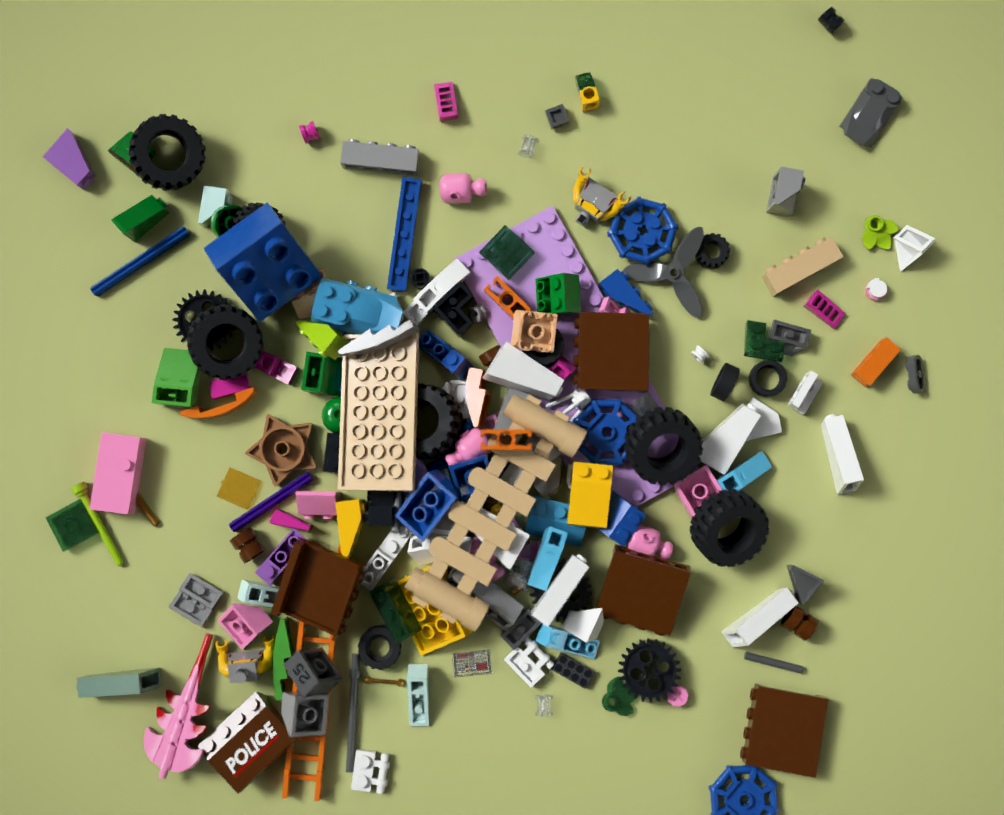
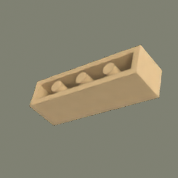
M824 237L815 242V247L811 249L806 247L800 250L797 257L793 258L791 255L782 260V265L778 267L773 265L766 269V274L762 278L772 296L779 294L843 258L834 239L831 237L826 240Z

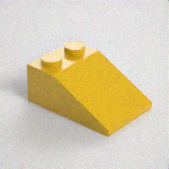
M582 462L573 463L567 525L607 529L613 466Z
M363 499L335 502L341 554L350 559L365 521V510H368L367 502L364 503Z

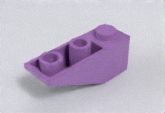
M293 528L258 568L255 574L269 586L273 585L285 571L294 542L300 538H306Z

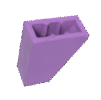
M67 128L44 154L43 158L84 190L92 184L95 173L78 137Z

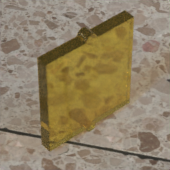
M230 467L225 479L221 481L222 485L217 497L248 510L253 497H256L255 493L261 481Z

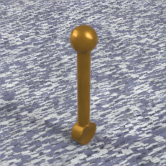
M369 676L364 678L366 684L373 682L397 684L399 687L404 685V680L401 678L398 680L372 679Z

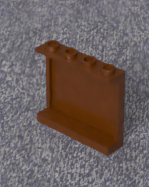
M579 312L578 317L574 319V329H578L577 336H574V348H577V355H574L573 362L574 367H577V375L574 374L573 386H576V391L648 392L649 314Z
M300 538L294 542L271 614L279 616L281 613H284L333 635L332 641H335L340 636L342 637L347 629L345 622L352 614V602L358 597L359 590L357 588L365 577V572H363L365 565Z
M615 544L613 556L595 609L603 608L604 619L610 618L623 625L630 624L640 630L647 629L660 636H670L691 575V568L689 565L655 555L644 554Z
M755 683L754 688H751L750 691L752 703L751 708L748 707L747 719L749 721L748 727L744 728L743 738L745 739V745L741 747L740 758H742L745 765L816 778L829 699L821 695L813 696L760 686Z

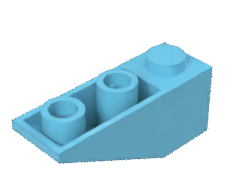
M763 451L728 471L725 475L720 476L716 481L722 490L737 489L739 491L771 469L772 466Z
M551 526L544 530L527 585L543 591L547 590L562 553L567 532Z
M543 623L540 625L536 642L545 647L595 659L600 640L597 639L586 643L563 628L552 625L547 627Z

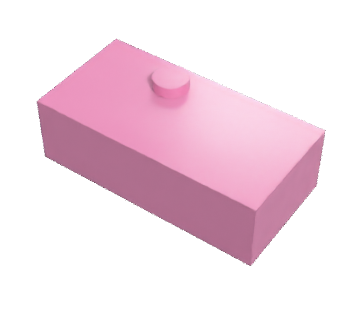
M101 433L90 503L91 510L135 514L136 495L139 491L147 438Z

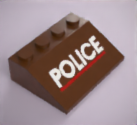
M255 691L211 732L198 747L199 749H204L203 755L235 792L240 794L297 740V737L289 736L283 717L268 696Z

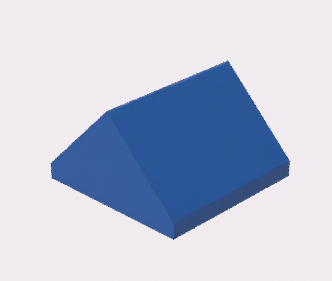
M486 454L449 465L460 502L469 499L475 487L468 483L470 472L476 467L486 470L489 464Z

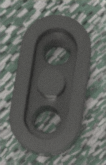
M919 355L909 356L905 363L909 377L908 388L914 394L923 393L926 387L923 360Z

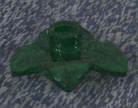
M620 676L615 677L607 685V693L602 698V706L606 711L616 712L620 716H628L634 712L631 703L635 700V692L628 694L629 686L623 688V680H619ZM611 698L615 701L613 706L609 703Z

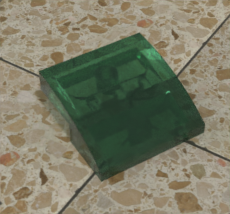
M506 225L479 251L480 255L493 265L508 281L535 254Z

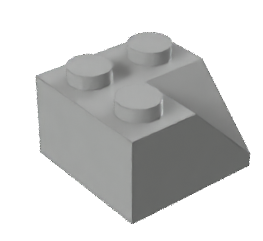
M782 166L772 178L766 213L789 217L796 211L798 201L795 200V197L804 188L806 180L803 177V170Z
M283 692L281 714L290 737L326 735L328 694L303 697L299 692Z

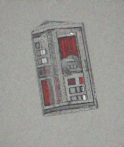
M489 649L452 654L454 678L493 674L491 651Z

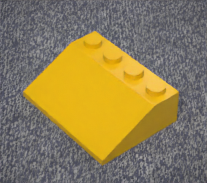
M429 565V566H427V567H425V568H423V569H421V570H423V571H426V570H427V571H428V570L430 569L431 565ZM446 569L441 579H447L450 574L448 569ZM410 575L388 585L421 656L462 639L473 632L461 625V622L455 620L454 624L440 617L442 611L427 603L424 608L412 601L413 593L404 588Z

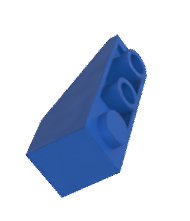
M617 269L599 283L598 286L607 297L609 296L616 304L622 307L627 306L630 311L637 314H649V318L653 315L651 312L653 310L647 301L643 302L640 298L641 293L639 290L629 284V278L625 272H620Z
M428 329L420 336L419 347L459 380L463 381L468 374V368L474 367L464 356Z

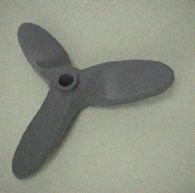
M696 227L685 236L675 252L672 263L669 265L650 262L649 265L635 263L624 268L623 272H625L629 279L654 282L668 279L672 282L676 296L686 311L694 317H700L702 313L701 302L693 285L684 275V269L693 260L700 248L704 236L703 228ZM676 269L678 274L672 275L671 270Z

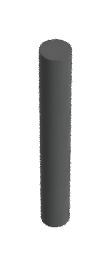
M749 652L744 654L745 660L800 674L803 670V666Z

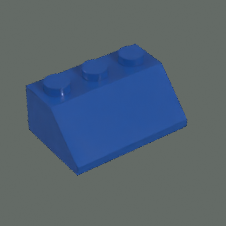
M438 469L428 471L415 488V491L411 493L396 513L395 517L422 542L427 539L458 498L452 482Z

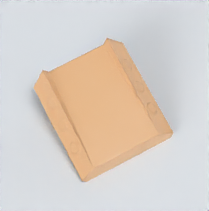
M516 310L513 315L511 345L525 351L553 353L557 314Z

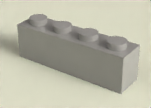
M349 139L348 141H343L340 164L342 168L417 176L420 153L419 149L412 145L397 147L393 143L378 145L374 141L360 143L358 140Z
M453 568L445 581L457 587L464 573ZM477 581L470 594L490 604L485 616L504 630L515 623L524 607L517 599L508 595L500 586L495 585L491 581L488 586Z

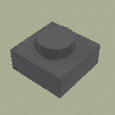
M563 104L545 110L551 130L569 124Z

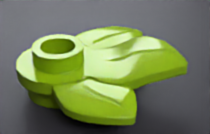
M877 215L869 216L865 220L864 226L866 230L862 234L865 248L869 250L876 245L881 249H890V234L898 231L897 225L892 220H883ZM871 222L876 223V228L871 226Z

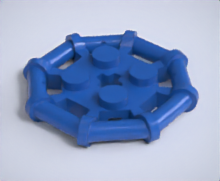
M640 196L624 205L619 213L613 217L607 236L610 237L616 247L620 258H627L649 265L655 259L672 252L671 248L679 225L675 223L665 203L661 204L650 201ZM637 207L638 212H634L629 217L625 214ZM643 207L654 209L656 212L654 214L644 212ZM661 214L668 225L662 226L658 218ZM620 220L625 221L623 230H617ZM645 227L648 233L640 235L638 229ZM662 232H668L665 243L660 241ZM619 237L626 239L628 244L626 247L623 246ZM658 246L660 248L648 255V250L651 247ZM636 249L643 251V255L630 252V250Z
M620 398L611 400L592 399L588 406L573 419L574 424L581 428L582 426L588 427V439L582 441L578 450L592 464L623 466V463L627 460L626 452L624 451L620 455L618 449L626 442L624 437L627 432V426L631 423L634 424L636 422L635 418L638 416ZM600 407H614L613 413H601ZM620 409L630 420L624 422L617 415L618 410ZM595 410L597 416L590 423L584 421ZM604 427L606 429H608L609 427L612 429L611 437L602 436L604 433L602 429ZM589 442L598 450L596 456L585 446ZM602 452H614L615 455L613 458H600Z
M727 765L717 780L709 786L711 815H724L727 812L731 815H760L764 809L767 811L765 815L779 814L778 784L758 767ZM749 773L748 779H737L735 775ZM756 776L765 783L762 788L754 782ZM730 777L733 782L726 790L721 789V786ZM769 792L770 805L765 804L764 793ZM718 794L724 796V807L719 808ZM742 795H748L747 799L749 802L747 804H740V797Z

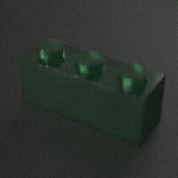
M396 578L369 591L396 644L422 630Z

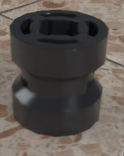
M833 7L826 10L818 19L821 24H825L826 30L830 34L845 21L841 16L836 15V10Z
M417 268L411 274V282L418 290H423L431 282L429 273L423 268Z

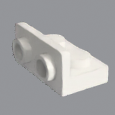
M813 371L805 373L787 404L788 407L802 415L806 413L823 384L822 381L816 378L818 374Z

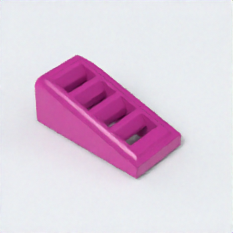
M453 82L434 84L440 122L458 119ZM450 87V91L439 92V89ZM451 95L450 98L440 99V96ZM452 101V104L441 106V103ZM453 108V111L442 112L443 109Z
M818 289L813 292L803 305V307L833 329L846 314ZM817 299L820 300V302L815 307L813 305ZM824 303L826 306L820 311L819 308ZM829 308L832 309L828 316L824 315ZM836 312L838 315L832 322L830 318Z
M281 509L275 510L269 523L300 530H311L313 527L312 524Z

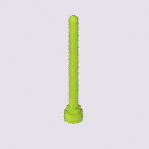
M83 481L71 487L72 493L77 498L80 497L115 564L122 566L124 563L97 511L90 509L91 500L87 495V484Z

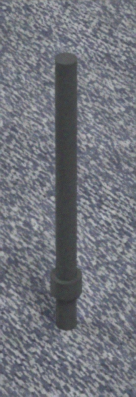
M358 653L352 654L351 669H349L351 684L346 772L349 773L354 770L358 681L361 678V669H359L360 655Z

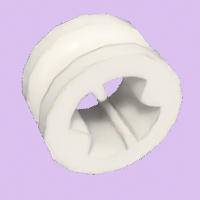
M697 345L695 347L696 350L690 353L698 362L703 364L705 362L704 359H708L710 356L703 348Z

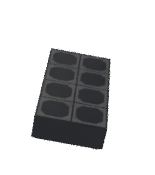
M560 652L552 667L553 671L584 689L587 688L595 673L594 670Z

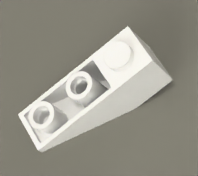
M430 533L424 542L416 536H411L407 553L418 565L433 563L436 557L429 553L431 541L437 536L446 539L448 535ZM465 536L459 547L470 553L472 538Z

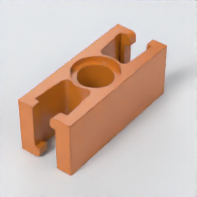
M498 276L493 279L494 282L492 284L495 286L498 283L504 290L499 297L490 291L491 286L489 284L484 288V292L513 321L514 313L511 310L516 305H519L525 311H532ZM510 296L513 299V303L505 305L502 302L503 298Z
M889 338L881 339L850 375L864 387L870 386L901 349Z
M480 430V438H484L485 434L497 435V445L485 446V442H481L480 450H531L530 442H527V446L515 445V435L527 434L528 437H531V430ZM503 434L511 437V443L508 446L500 442Z

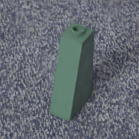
M160 667L92 674L77 678L78 698L141 694L162 687Z

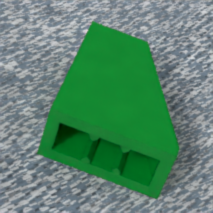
M150 195L114 217L111 221L126 237L136 242L169 214L165 208L168 205L160 197L157 199Z

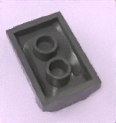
M870 78L839 127L844 130V135L861 146H872L897 106L901 103L903 97L896 89L883 81Z

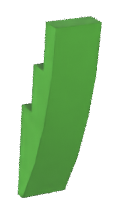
M288 617L280 619L275 639L273 682L276 701L282 700L283 692H286L284 679L288 678L289 675L284 664L288 661V658L295 654Z

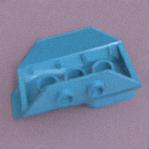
M322 278L312 307L311 322L327 324L340 331L343 335L346 332L353 335L363 334L369 329L378 333L388 325L397 329L403 309L397 303L398 297L377 292L375 287L366 285V288L358 287L359 283L347 281L346 284Z

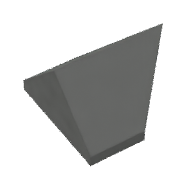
M786 565L797 602L800 604L807 603L824 580L795 565Z

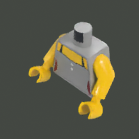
M583 165L579 170L580 176H578L573 187V202L576 204L575 209L580 212L575 221L585 227L589 219L597 223L599 220L606 221L615 217L624 204L631 200V196L624 200L622 196L626 191H623L618 196L588 177L591 173V168L588 174H584L582 172Z
M272 635L270 641H268L267 636L263 637L265 650L226 654L229 649L227 640H225L223 646H219L218 641H216L220 673L225 677H229L230 683L258 680L272 666L274 652L272 649L275 648L274 636Z

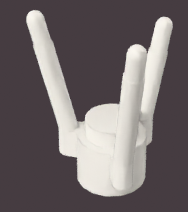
M575 390L567 396L546 404V407L549 408L573 398L571 400L573 404L562 412L567 414L575 407L579 409L568 421L572 424L573 419L588 406L587 404L591 402V399L584 390L580 392Z

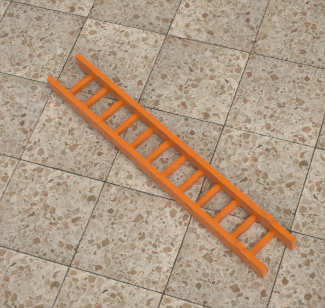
M341 545L338 546L339 554H341ZM299 621L296 652L304 649V642L329 644L328 657L334 665L336 640L332 641L333 635L330 634V638L305 636L306 623ZM293 681L292 692H298L297 686ZM331 691L327 693L329 695L326 735L297 737V740L320 742L319 755L293 753L294 743L286 751L282 798L287 799L289 796L291 779L316 781L314 801H320ZM293 759L318 761L316 775L292 773Z

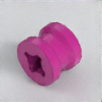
M314 121L309 122L306 126H299L306 144L312 139H320Z

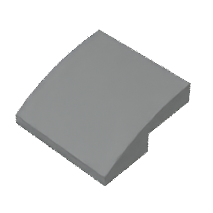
M189 573L169 608L202 628L216 607L223 592Z

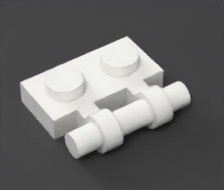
M527 637L523 641L527 647L522 650L518 646L504 660L532 688L545 675L540 668L545 665L550 669L554 663L550 660V656L538 647V643L535 640L532 641ZM531 652L539 658L536 663L528 656Z
M356 749L351 790L371 792L373 784L377 785L376 793L384 794L385 786H387L388 779H386L387 769L390 766V761H388L389 753H381L380 760L375 759L376 751ZM374 767H379L378 777H373Z

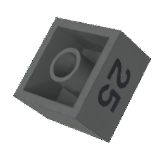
M323 648L298 650L284 664L289 677L292 678L298 692L303 697L327 694L342 680Z

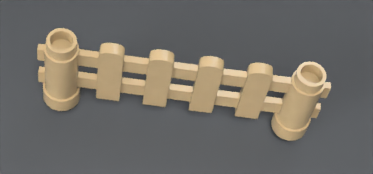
M513 394L503 415L511 419L512 424L508 430H531L532 434L540 438L534 451L490 450L495 454L486 470L476 467L468 476V483L475 487L466 505L461 502H455L449 509L448 516L450 520L456 523L448 537L444 539L437 536L431 541L429 553L436 558L430 569L423 571L415 567L404 586L405 589L413 593L412 601L424 608L427 603L442 611L440 617L454 624L455 620L461 622V625L473 632L480 625L490 604L470 594L477 581L488 586L497 568L488 564L497 546L508 551L517 534L507 528L516 512L526 517L530 512L536 499L528 495L527 492L535 478L537 477L546 482L553 471L555 464L547 460L553 446L557 447L558 451L572 458L587 433V430L580 426L567 422L570 417L556 410L555 414L539 406L541 401L530 394L526 398ZM507 434L505 436L502 435L500 442L508 446L511 443V437ZM523 434L515 435V445H520L518 442ZM497 435L490 437L487 446L497 445ZM507 461L523 469L514 486L498 478ZM488 495L503 503L494 521L479 513ZM468 530L484 538L475 555L459 547ZM449 565L464 573L457 587L441 579Z

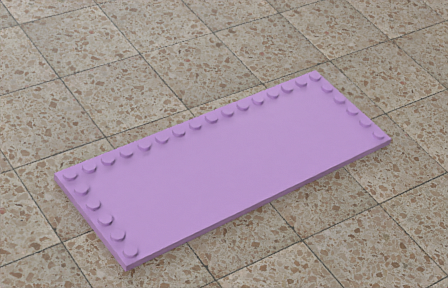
M553 206L453 259V261L459 259L470 270L471 273L464 281L470 292L474 295L476 303L485 307L487 311V318L485 320L500 346L506 342L511 344L513 320L484 292V288L488 284L491 286L490 291L499 297L504 292L498 283L495 286L492 284L496 276L517 294L533 312H537L535 279L560 273L579 275L581 312H599L604 299ZM506 296L502 302L505 305H511L513 299L510 296ZM516 305L511 310L513 313H515L516 310L525 311L519 305ZM578 314L557 316L556 329L562 334L564 341L561 356L574 366V355H577V348H574V336H577L578 330L574 329V319L578 317ZM536 351V352L539 353V354H546V353H548V352ZM552 363L551 365H546L544 367L549 370L554 363ZM577 367L561 385L563 390L558 397L555 396L550 400H546L532 395L541 401L539 406L555 414L556 410L563 412L573 404L571 402L573 398L549 408L546 407V404L567 396L576 390V386H573L574 374L577 375ZM649 380V393L658 406L665 410L662 401ZM584 390L591 400L620 398L631 410L634 406V400L645 394L638 393V391ZM575 407L565 415L569 416L570 420L579 409ZM600 407V412L613 413L614 407ZM620 409L618 410L617 415L624 422L630 420ZM595 410L584 421L590 423L597 416ZM582 426L583 429L587 430L583 439L585 440L588 439V427ZM610 427L602 429L604 432L603 437L612 436V429ZM664 434L656 438L648 449V456L651 458H661L670 454L678 443V435ZM589 442L585 446L596 456L598 450ZM624 444L618 449L620 455L625 451ZM577 450L572 458L562 453L564 457L563 462L567 469L568 463H591L579 450ZM602 452L600 458H613L615 455L614 452ZM628 460L623 463V466L611 465L613 466L611 490L635 506H639L673 487V484H670V482H667L666 485H659L657 482L654 485L647 480L644 481L636 474ZM696 464L694 466L695 470L693 472L699 469Z

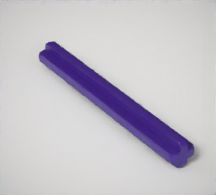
M309 472L304 473L229 523L231 530L237 532L312 482L311 474Z

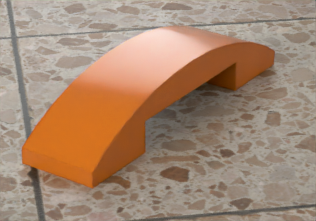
M252 387L234 393L237 401L204 411L201 406H195L180 411V415L194 419H212L225 416L246 405L254 398L258 391Z

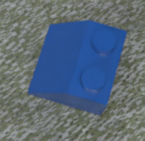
M611 490L607 529H598L625 547L647 515L640 508Z

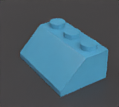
M533 496L536 501L529 512L524 532L543 537L544 530L551 526L568 533L565 541L566 544L580 547L586 527L567 525L569 504Z

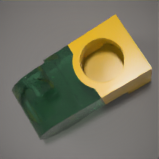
M591 73L575 75L582 112L599 108L600 99Z

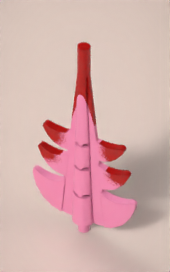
M206 633L200 653L181 696L173 693L171 690H166V699L169 705L175 709L174 712L167 713L162 707H157L156 709L157 721L161 728L165 730L164 734H157L151 727H147L145 730L144 749L148 758L161 768L159 778L166 779L169 770L173 772L188 771L203 756L204 749L195 750L187 744V739L198 738L208 729L207 725L199 726L195 724L192 717L201 716L211 709V706L202 705L196 700L213 634Z

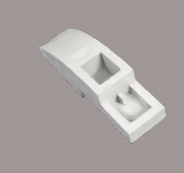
M456 259L420 291L403 314L418 326L433 311L432 307L471 273L470 270L459 259Z
M401 522L399 533L394 534L390 531L364 568L365 577L361 584L370 591L374 589L413 534Z

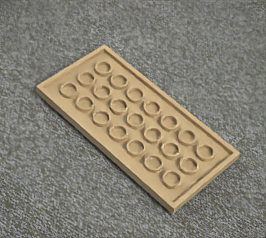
M414 333L402 341L371 353L351 357L342 355L338 490L415 491L419 360L418 333ZM361 334L344 336L351 342Z

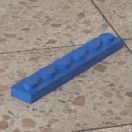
M402 177L387 290L406 292L421 179Z

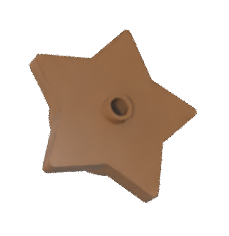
M267 414L263 437L249 448L245 454L265 464L273 485L278 486L294 470L317 468L316 462L308 448L313 424L304 423L288 426L274 416ZM283 446H287L286 453L281 451Z

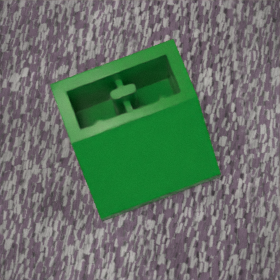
M560 273L535 279L537 312L557 314V316H567L581 312L579 275Z
M306 352L301 390L341 397L339 389L342 381V358L337 357L335 360L329 356L325 358L319 353Z

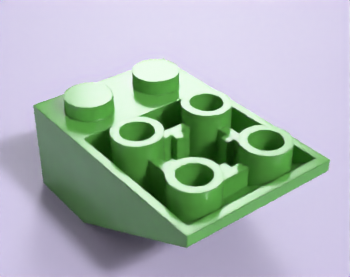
M164 348L153 387V404L185 408L196 406L200 370L193 363L189 350Z

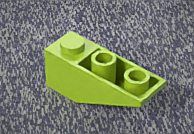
M296 321L300 328L299 332L309 338L308 342L314 347L319 348L318 353L325 358L329 356L336 360L340 355L338 350L350 342L340 331L327 324Z

